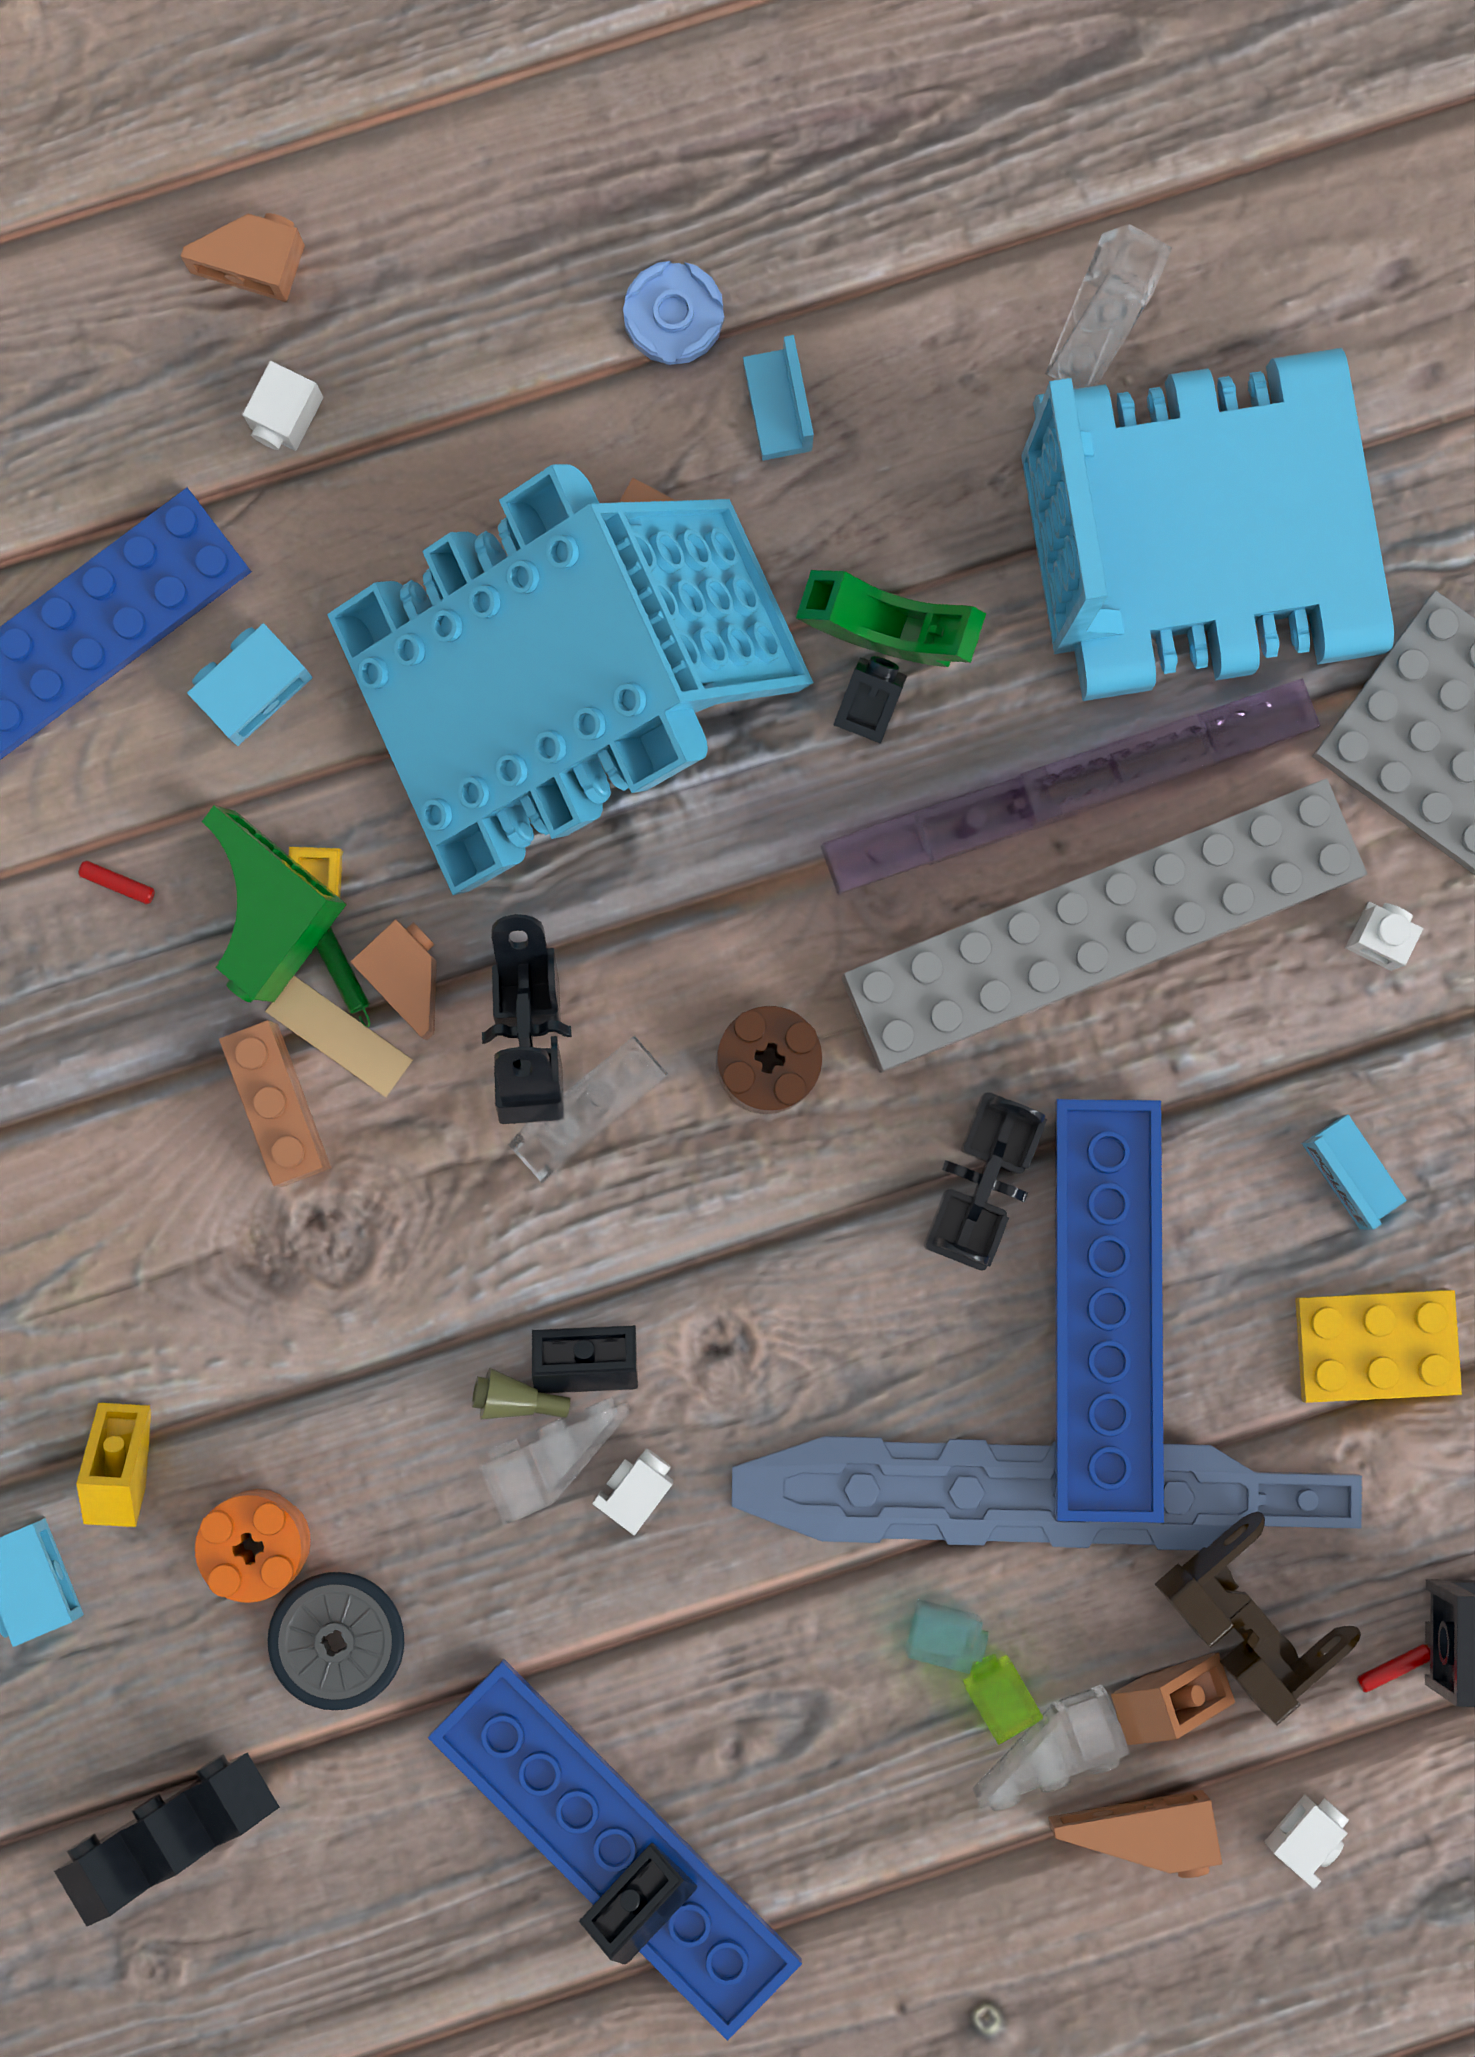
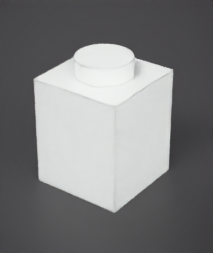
M270 361L242 416L250 429L253 430L251 436L258 442L274 450H279L282 444L297 451L324 397L317 383Z

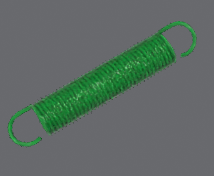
M329 928L316 945V949H318L317 951H319L321 958H323L322 960L329 974H331L330 976L336 988H338V992H340L342 999H344L343 1001L349 1013H355L363 1009L368 1025L364 1023L361 1015L359 1019L368 1028L370 1026V1019L365 1008L370 1003L367 1001V996H365L366 994H364L361 985H359L360 983L354 971H352L353 969H351L352 967L346 955H344L345 953H343L337 941L338 939H336L337 937H335L332 928Z

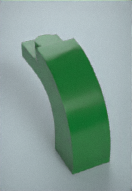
M811 570L796 619L833 637L888 656L921 664L949 667L951 661L971 663L986 613L974 606L933 604L900 597L878 589L845 571Z

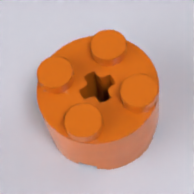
M265 1489L241 1492L220 1503L202 1520L195 1542V1558L198 1569L205 1582L209 1585L210 1590L220 1597L245 1603L268 1599L290 1584L302 1570L310 1552L311 1538L309 1526L303 1513L280 1494ZM250 1533L253 1541H262L264 1549L258 1552L255 1557L252 1550H245L243 1541L250 1537Z

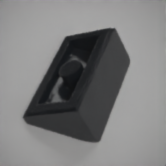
M636 1325L532 1330V1381L534 1388L538 1389V1392L541 1393L637 1389Z
M651 1843L585 1913L579 1922L611 1961L625 1965L633 1959L696 1891L697 1885L659 1847Z

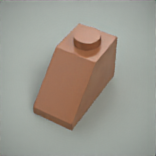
M248 213L184 246L180 257L191 274L287 302L305 245L298 229L294 227V223L289 219L272 213H266L264 218Z
M395 919L350 962L416 1033L427 1041L434 1035L437 961L428 952L435 944L414 922L405 928Z
M1219 1652L1210 1653L1141 1676L1111 1694L1116 1709V1716L1121 1724L1127 1745L1177 1740L1235 1703L1224 1667L1220 1663Z

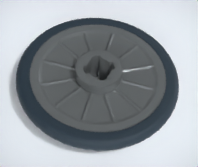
M346 1572L321 1573L307 1578L294 1586L276 1607L270 1621L267 1638L271 1666L284 1688L295 1698L307 1705L332 1711L347 1710L361 1706L382 1693L391 1683L399 1669L405 1644L402 1620L390 1597L370 1580ZM335 1630L342 1632L341 1636L344 1642L347 1643V1646L339 1649L337 1652L330 1650L331 1646L328 1640L325 1639V1636L333 1633Z

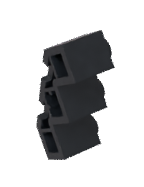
M248 1752L229 1762L224 1754L218 1756L196 1771L200 1778L164 1801L160 1794L153 1796L131 1811L135 1817L132 1821L101 1840L94 1833L67 1851L71 1860L54 1872L86 1927L110 1917L150 1887L178 1875L215 1847L243 1835L280 1808Z

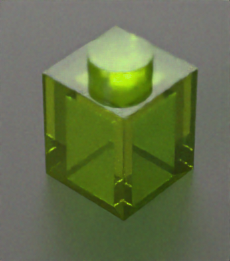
M995 1654L989 1655L968 1669L971 1676L965 1678L962 1682L998 1745L1044 1719L1008 1655L1000 1659Z

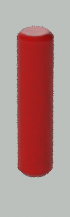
M83 861L79 867L78 874L81 878L147 905L154 898V888L90 861Z
M1422 1644L1357 1677L1359 1687L1363 1692L1368 1693L1430 1662V1648L1428 1645Z

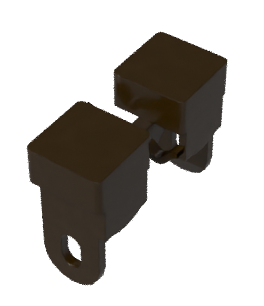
M1254 1512L1233 1524L1207 1548L1203 1547L1183 1566L1175 1565L1155 1583V1586L1210 1648L1233 1628L1244 1639V1641L1220 1660V1663L1258 1708L1278 1726L1301 1706L1296 1699L1353 1650L1360 1640L1361 1632L1355 1626L1334 1628L1299 1658L1292 1643L1277 1630L1246 1592L1235 1591L1239 1586L1235 1583L1227 1565L1262 1534L1265 1517L1261 1512Z

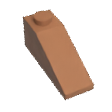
M1203 1790L1048 1817L1050 1828L1058 1840L1166 1873L1178 1872V1876L1181 1878L1204 1876L1210 1872L1209 1867L1222 1865L1212 1803Z

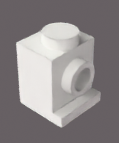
M1369 901L1345 948L1392 971L1406 966L1424 928L1412 923L1413 915L1398 906L1384 903L1383 907H1380Z
M646 1448L634 1464L624 1459L606 1483L614 1491L608 1496L601 1490L592 1504L635 1536L673 1485L674 1480L667 1475L671 1466Z
M1304 1794L1264 1843L1279 1859L1315 1889L1321 1881L1314 1872L1320 1865L1322 1867L1329 1866L1341 1853L1344 1846L1342 1840L1348 1834L1343 1827L1349 1819L1325 1798L1317 1805Z

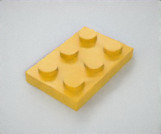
M1455 1290L1295 1298L1302 1402L1462 1395Z

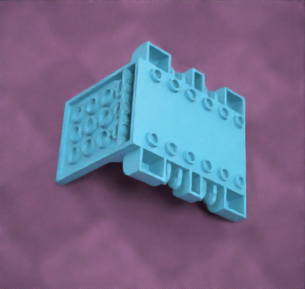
M1342 348L1272 358L1266 366L1272 404H1270L1264 374L1261 371L1252 372L1248 381V392L1252 407L1238 409L1235 384L1230 376L1218 378L1217 383L1219 412L1214 380L1208 368L1168 375L1165 381V389L1171 420L1168 419L1165 397L1160 387L1149 388L1147 406L1150 412L1151 423L1138 425L1135 417V404L1129 392L1117 393L1119 428L1115 426L1111 397L1106 384L1073 389L1072 378L1049 381L1044 394L1035 396L1033 402L1035 421L1021 458L1054 654L1075 652L1083 701L1151 691L1156 684V665L1151 639H1156L1161 669L1164 674L1176 672V665L1178 663L1173 636L1187 634L1190 659L1196 669L1208 667V649L1205 631H1207L1215 681L1253 675L1258 670L1260 651L1255 623H1257L1262 652L1266 658L1278 656L1279 637L1275 620L1285 618L1289 620L1291 642L1297 653L1309 652L1310 633L1307 615H1309L1317 665L1383 655L1392 649L1394 642L1393 618L1346 354Z
M568 464L550 465L499 499L506 518L501 520V523L498 525L502 544L499 543L493 534L487 531L478 536L471 532H450L422 551L429 565V569L423 574V585L426 587V592L420 584L413 580L404 585L395 581L375 582L327 614L452 895L469 892L522 862L525 857V847L529 846L534 839L533 828L530 826V823L538 832L545 834V836L550 834L551 839L568 836L598 819L603 811L602 803L607 801L611 795L610 784L607 782L605 772L617 788L623 791L629 788L631 793L651 789L705 758L708 750L707 740L695 714L696 712L721 703L795 693L814 683L730 499L599 503L590 482L580 470Z

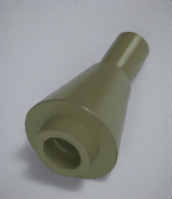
M489 1368L486 1378L479 1376L476 1378L472 1408L480 1409V1420L529 1416L534 1413L567 1418L570 1408V1397L538 1392V1389Z

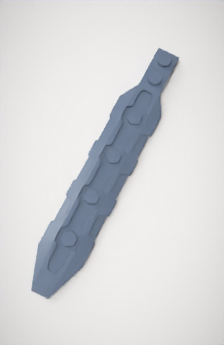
M823 1436L733 1466L732 1507L822 1542L880 1543L882 1539L946 1540L948 1545H985L986 1541L1051 1543L1052 1547L1089 1548L1091 1544L1155 1545L1158 1550L1200 1551L1203 1547L1207 1548L1241 1518L1254 1512H1261L1265 1517L1264 1526L1361 1529L1362 1476L1359 1474L1254 1472L1211 1445L1163 1444L1164 1523L1056 1521V1441H1053L1051 1446L987 1444L986 1440L949 1439L947 1443L883 1442L881 1437Z

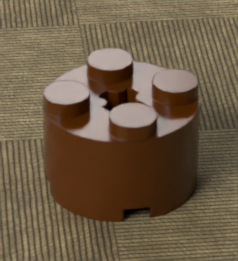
M762 1006L741 1013L725 1030L716 1055V1072L727 1095L738 1106L757 1114H777L799 1104L815 1086L822 1067V1049L815 1029L799 1014L777 1006ZM766 1048L776 1050L775 1058L783 1061V1065L775 1066L771 1073L762 1072V1063L754 1060L755 1054L763 1055Z

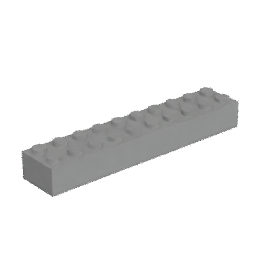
M1326 778L850 970L843 974L842 981L879 1072L882 1073L1352 883L1367 875V872L1329 781Z

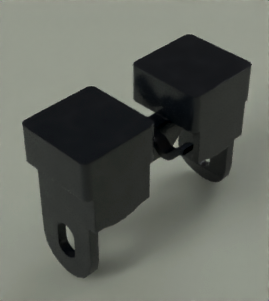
M522 914L504 916L498 919L491 929V939L496 964L492 967L493 1017L495 1025L482 1032V1044L490 1042L497 1036H504L507 1038H518L519 1047L500 1050L494 1055L495 1106L500 1124L562 1120L564 1118L563 1067L557 1036H551V1048L533 1047V1037L544 1036L549 1032H556L564 1037H572L571 1026L561 1022L559 976L554 948H547L544 926L535 917ZM513 931H523L527 934L528 939L521 943L513 942L509 934Z
M990 1092L981 1096L961 1151L964 1154L986 1162L982 1173H978L945 1160L942 1168L943 1171L977 1183L972 1197L953 1189L944 1191L924 1242L925 1249L977 1270L983 1271L987 1266H991L1009 1217H1007V1212L1004 1209L986 1202L992 1190L1025 1202L1028 1192L998 1181L996 1178L1000 1168L1015 1174L1023 1173L1025 1169L1029 1168L1047 1122L1043 1113Z

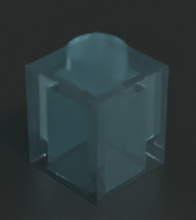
M918 1599L905 1651L908 1658L970 1674L973 1661L982 1662L988 1641V1631L981 1629L983 1621L978 1614Z

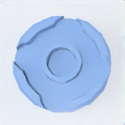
M671 261L658 262L641 271L627 289L623 306L625 330L634 347L650 360L668 365L690 363L706 354L718 340L724 322L722 294L713 278L698 266L686 262L684 264L671 263Z

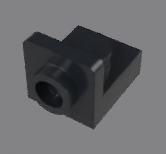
M871 656L870 660L859 658L833 725L881 744L907 675L898 672L899 666L885 658Z

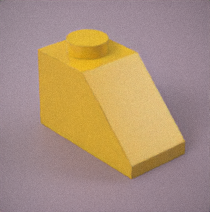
M98 1403L76 1483L83 1524L136 1527L147 1481L151 1422L150 1405Z

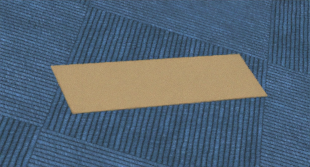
M296 976L292 977L275 1002H272L265 1011L384 1097L388 1096L413 1061Z

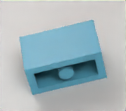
M264 623L256 630L250 627L237 636L230 646L232 652L218 665L212 662L202 668L192 680L195 686L187 692L237 746L313 678L300 661Z
M46 1518L0 1537V1634L4 1638L9 1636L13 1647L72 1623L84 1615Z

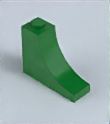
M213 805L202 820V823L211 830L225 850L233 870L237 890V911L233 933L223 957L215 968L229 979L226 986L242 1000L249 1003L253 1000L275 1002L347 904L236 811Z

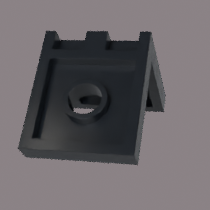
M1426 1579L1425 1590L1431 1592L1430 1622L1425 1621V1643L1430 1645V1674H1425V1685L1457 1707H1475V1580Z

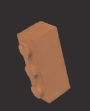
M267 1020L219 1038L273 1186L284 1187L331 1169L278 1024Z

